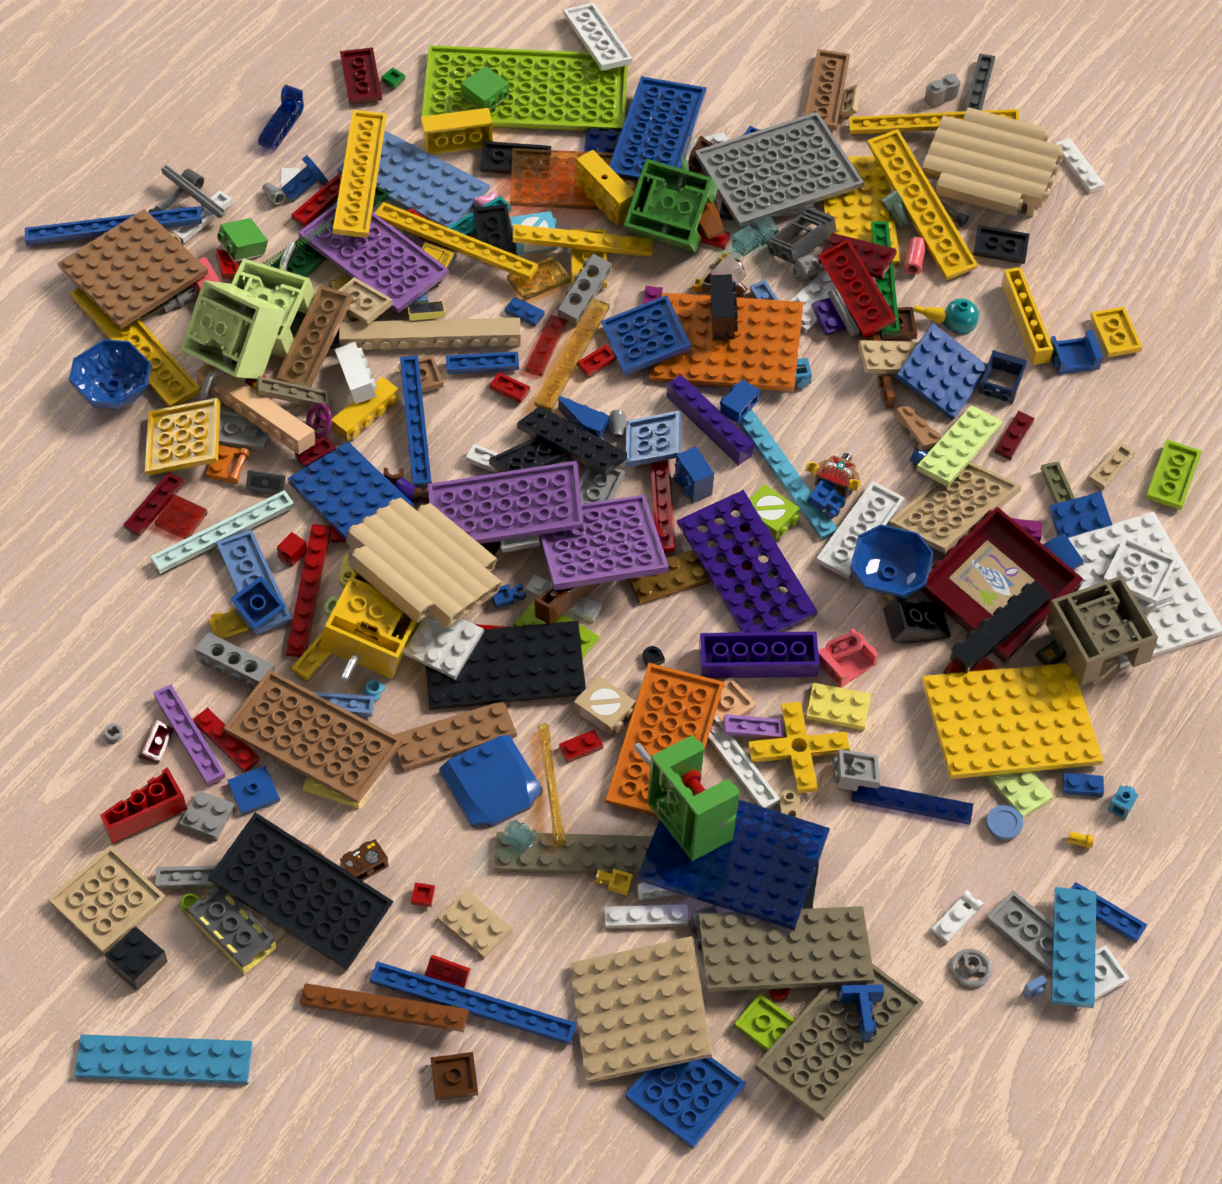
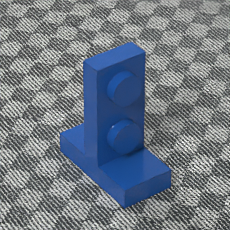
M308 155L302 158L307 166L281 188L292 202L318 180L324 186L329 182Z
M883 984L841 986L838 995L839 1003H856L862 1041H870L872 1034L876 1032V1022L871 1017V1013H873L872 1002L882 1001L884 995Z

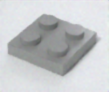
M198 790L180 822V827L218 840L235 809V804Z

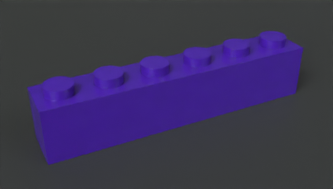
M679 375L667 383L666 397L738 466L752 457L754 443L682 375Z

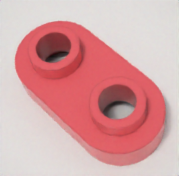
M851 632L828 641L825 645V650L835 660L859 652L863 647V639L857 633ZM852 641H857L855 646H851ZM834 648H839L837 653H833Z

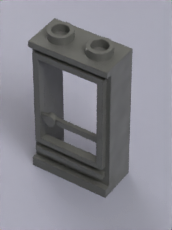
M807 207L802 215L800 214L773 235L771 239H766L769 254L794 264L796 259L806 256L830 237L832 233L837 231L835 219L829 214ZM811 223L817 226L813 230L811 227H808ZM806 230L809 232L794 245L787 243L801 231Z

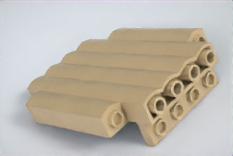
M968 107L963 120L943 115L924 160L922 171L927 178L938 180L936 195L1016 216L1018 209H1022L1024 203L1027 204L1026 215L1033 216L1035 210L1038 211L1043 201L1046 202L1049 192L1047 190L1052 188L1054 182L1052 177L1057 175L1059 169L1057 164L1062 162L1064 152H1061L1062 146L1047 142L1049 134H1047V128Z
M402 498L393 499L386 507L379 508L374 515L367 516L360 524L351 526L347 532L346 543L350 546L349 566L416 623L428 615H432L443 626L449 628L497 594L502 581L491 573L494 570L497 558L431 503L425 506L421 505L415 510Z

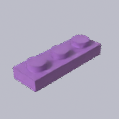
M725 714L723 717V733L728 736L778 739L783 738L782 719Z

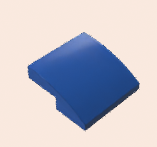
M1065 533L1043 544L1073 570L1084 564L1083 559Z

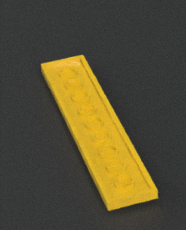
M353 110L333 234L365 238L369 236L387 113Z
M896 129L869 139L867 145L892 189L894 191L897 190L903 199V204L910 220L920 237L925 240L926 247L945 280L977 269L978 264L900 131Z
M79 287L70 292L71 298L108 340L130 341L151 363L152 367L148 385L167 407L178 406L201 392L199 385L139 318L120 329Z

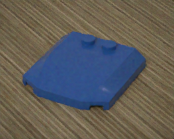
M500 735L447 760L439 768L440 775L471 827L481 824L496 826L529 810L534 805L537 797L543 793V788L510 735Z

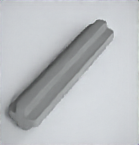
M836 288L829 290L827 294L852 337L858 335L860 329Z

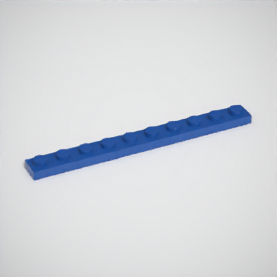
M200 206L148 212L164 228L202 224ZM135 214L26 227L25 243L26 245L99 237Z
M378 961L370 978V983L439 1005L451 1006V1004H454L459 1008L468 1009L471 1015L568 1045L571 1044L577 1027V1023Z

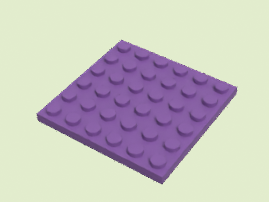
M645 495L582 504L584 528L539 535L554 590L669 573V566Z

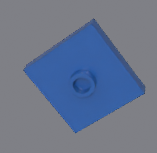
M266 766L227 780L242 816L280 802Z

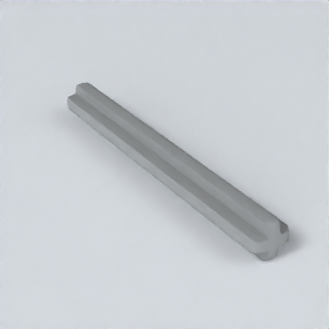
M168 165L162 167L163 175L215 216L221 219L226 215L225 209Z

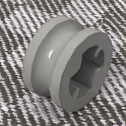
M110 724L104 730L105 739L108 743L115 744L122 740V728L118 724ZM113 731L117 732L114 736H111Z

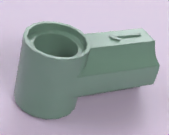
M897 190L881 199L884 207L891 213L899 227L911 221L903 204L904 201Z

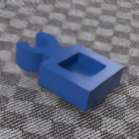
M509 584L500 586L498 593L492 597L495 608L514 604V599H525L526 592H518L523 590V584H517L511 589Z

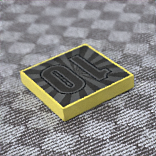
M443 301L411 303L407 306L410 321L445 318Z

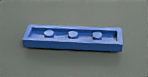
M518 351L447 355V374L519 370Z
M1077 882L1071 887V889L1091 891ZM1096 894V920L1137 943L1147 924Z

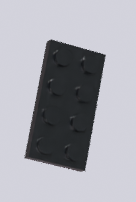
M483 141L480 171L549 176L552 146Z
M533 438L491 457L489 464L501 473L557 464L570 457Z

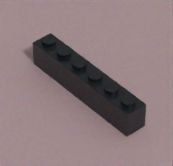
M1036 580L1031 584H1025L1020 590L1021 593L1017 596L1014 594L1008 599L1007 605L1003 608L1000 606L994 611L993 617L984 619L979 625L980 628L976 631H970L965 637L966 640L962 643H956L951 649L950 659L967 674L1050 603L1052 595Z

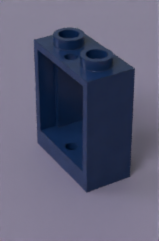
M993 350L981 381L979 393L1004 402L1014 403L1028 360ZM992 368L1018 375L1014 388L1010 389L988 382Z

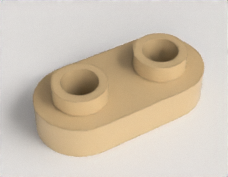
M786 789L781 792L779 797L781 822L787 828H796L800 825L802 819L800 798L796 791Z

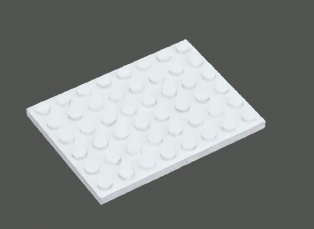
M1154 512L1068 538L1084 561L1082 566L1074 569L1084 579L1079 590L1103 581L1124 537H1128L1178 559L1158 599L1159 601L1172 596L1175 603L1153 611L1147 618L1158 636L1152 657L1222 635V626ZM1134 596L1142 611L1151 604ZM1125 653L1115 656L1120 661L1118 665L1120 668L1131 664Z

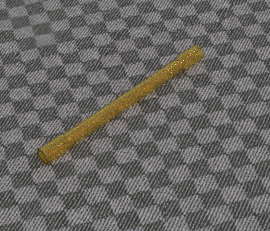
M543 723L538 725L537 729L542 750L552 820L553 841L555 846H563L566 844L564 826L562 825L550 743V729L548 724Z

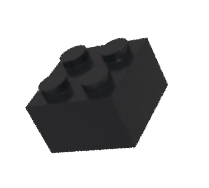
M136 926L105 954L108 966L137 991L168 962L165 951Z

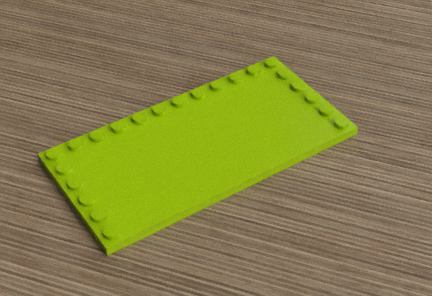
M429 45L422 117L478 109L461 96V82L486 66L509 83V97L490 110L492 127L622 132L626 113L628 65L601 71L589 52Z

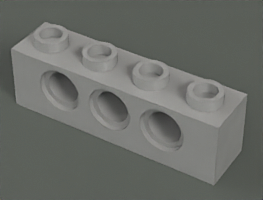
M592 254L590 259H586L583 264L584 269L581 273H577L574 285L572 287L569 286L564 301L561 300L557 306L558 318L577 327L610 274L612 263ZM594 274L595 277H589L588 275ZM580 288H586L587 290H586V291H581V290H579V289H580ZM571 302H577L578 304L572 305Z
M207 632L195 648L197 660L201 664L209 665L217 672L225 673L233 680L247 684L252 690L256 688L269 670L275 672L273 664L210 632Z

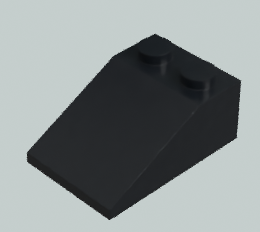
M895 597L883 609L893 642L910 644L951 637L944 611L935 603Z

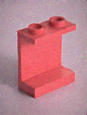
M854 628L850 630V633H857ZM857 633L863 639V647L859 652L835 660L824 648L818 651L819 666L840 688L877 663L878 653L876 649L865 641L861 633ZM852 641L851 646H855L857 641ZM834 648L833 653H837L839 648Z

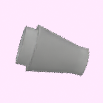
M269 182L263 185L262 190L272 204L280 205L284 202L285 194L282 189Z
M613 410L609 415L612 437L616 439L623 437L626 415L622 410Z

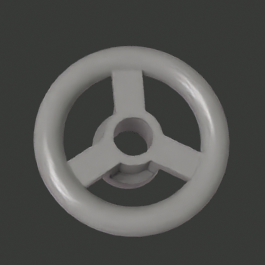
M963 949L956 953L951 960L950 968L953 977L957 982L966 987L982 986L991 977V962L979 950ZM963 957L965 970L959 975L957 962ZM981 960L984 962L985 967L981 966ZM970 974H984L977 981L966 980Z

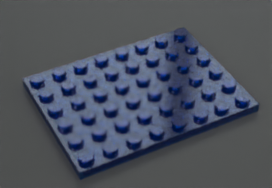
M739 800L733 840L691 861L661 820H659L638 872L637 880L795 931L830 828Z

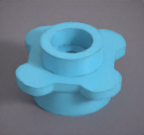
M369 680L366 684V689H363L362 693L365 696H374L375 700H379L381 698L380 694L385 690V685L377 680Z

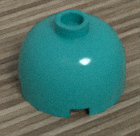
M964 298L955 299L944 310L946 318L943 323L948 330L952 332L953 330L958 331V334H967L975 330L979 320V311L972 301Z

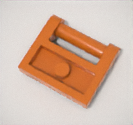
M219 444L218 462L209 465L206 472L207 478L237 484L245 460L250 456V451L246 448L237 449ZM237 457L238 460L233 472L228 474L234 458Z

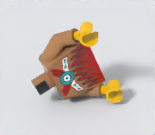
M843 453L841 458L833 455L828 460L825 459L817 464L808 462L805 471H810L813 476L816 474V486L823 479L837 488L835 493L845 495L846 498L850 489L859 492L861 484L859 473L855 471L856 465L851 462L853 457L850 454Z

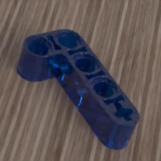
M287 84L283 86L281 105L259 135L258 145L274 151L278 149L303 112L304 99L301 89Z

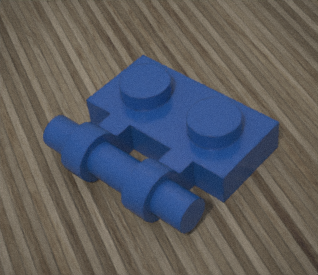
M821 479L806 502L820 511H823L825 508L828 510V518L833 519L838 516L840 509L844 507L846 496L835 493L837 488Z

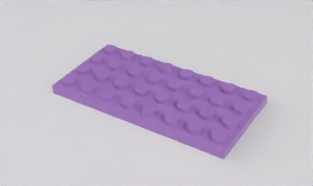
M337 204L298 232L299 238L303 240L302 237L307 235L309 242L304 238L307 244L351 278L355 277L391 298L393 305L390 308L397 313H400L449 274L448 268L374 212H372L368 238L333 234ZM328 220H329V224H330L331 228L327 225V227H328V229H327L324 225H325V222L328 223ZM322 224H324L323 227H324L325 231L321 228V230H322V232H323V233H321L320 230L318 229V232H319V234H318V233L316 232V231H317L316 228H317V227L319 228V226L322 227ZM314 229H315V230H316L315 233H316L317 237L313 234L314 238H312V236H311L310 234H311V231L314 232Z
M577 461L428 484L429 503L479 544L584 528Z

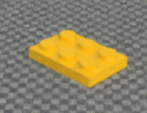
M1125 306L1091 312V321L1107 357L1142 351V344Z

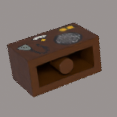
M376 839L364 842L358 849L349 851L340 858L341 867L362 881L389 867L388 857Z

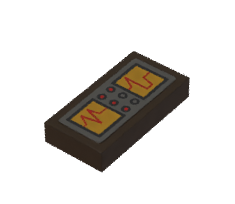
M1054 640L1036 652L1035 657L1043 665H1052L1063 660L1066 652H1061Z

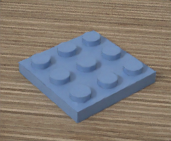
M680 411L626 421V452L628 456L625 463L627 467L674 459L677 454L681 453Z

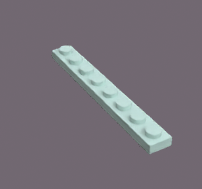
M284 490L150 556L151 561L161 574L216 547L217 541L246 532L294 508V503Z

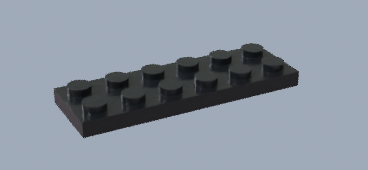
M542 406L537 407L517 422V428L603 476H606L618 467L628 456L627 452Z

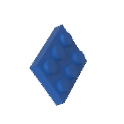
M1101 492L1060 502L1048 507L1057 536L1065 533L1070 538L1113 525Z

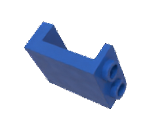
M1093 330L1086 331L1084 338L1057 341L1055 336H1051L1050 342L1053 347L1052 363L1053 367L1057 369L1058 375L1100 369L1103 356Z

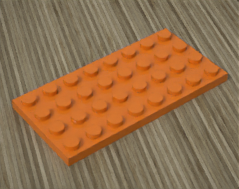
M648 663L605 803L657 817L647 804L650 766L643 761L633 747L636 743H640L647 753L652 756L693 735L697 741L703 744L705 749L724 688V682Z

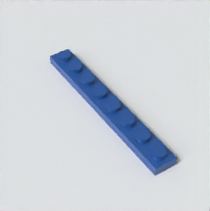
M418 356L400 357L412 484L416 485V487L428 486L432 481Z

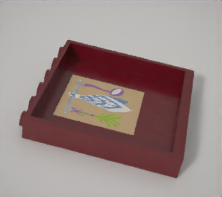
M996 507L993 511L991 509L987 511L983 520L980 523H975L971 528V532L967 536L963 535L959 539L958 545L955 548L951 547L946 552V557L942 561L938 560L933 565V570L928 574L926 586L920 591L965 630L970 632L980 628L979 625L984 619L993 617V613L1000 606L1003 608L1007 605V601L1014 594L1017 596L1021 593L1020 590L1027 583L1031 584L1036 580L1052 595L1051 600L1078 591L1084 579L999 507ZM1051 600L1045 608L992 653L1006 663L1046 623Z

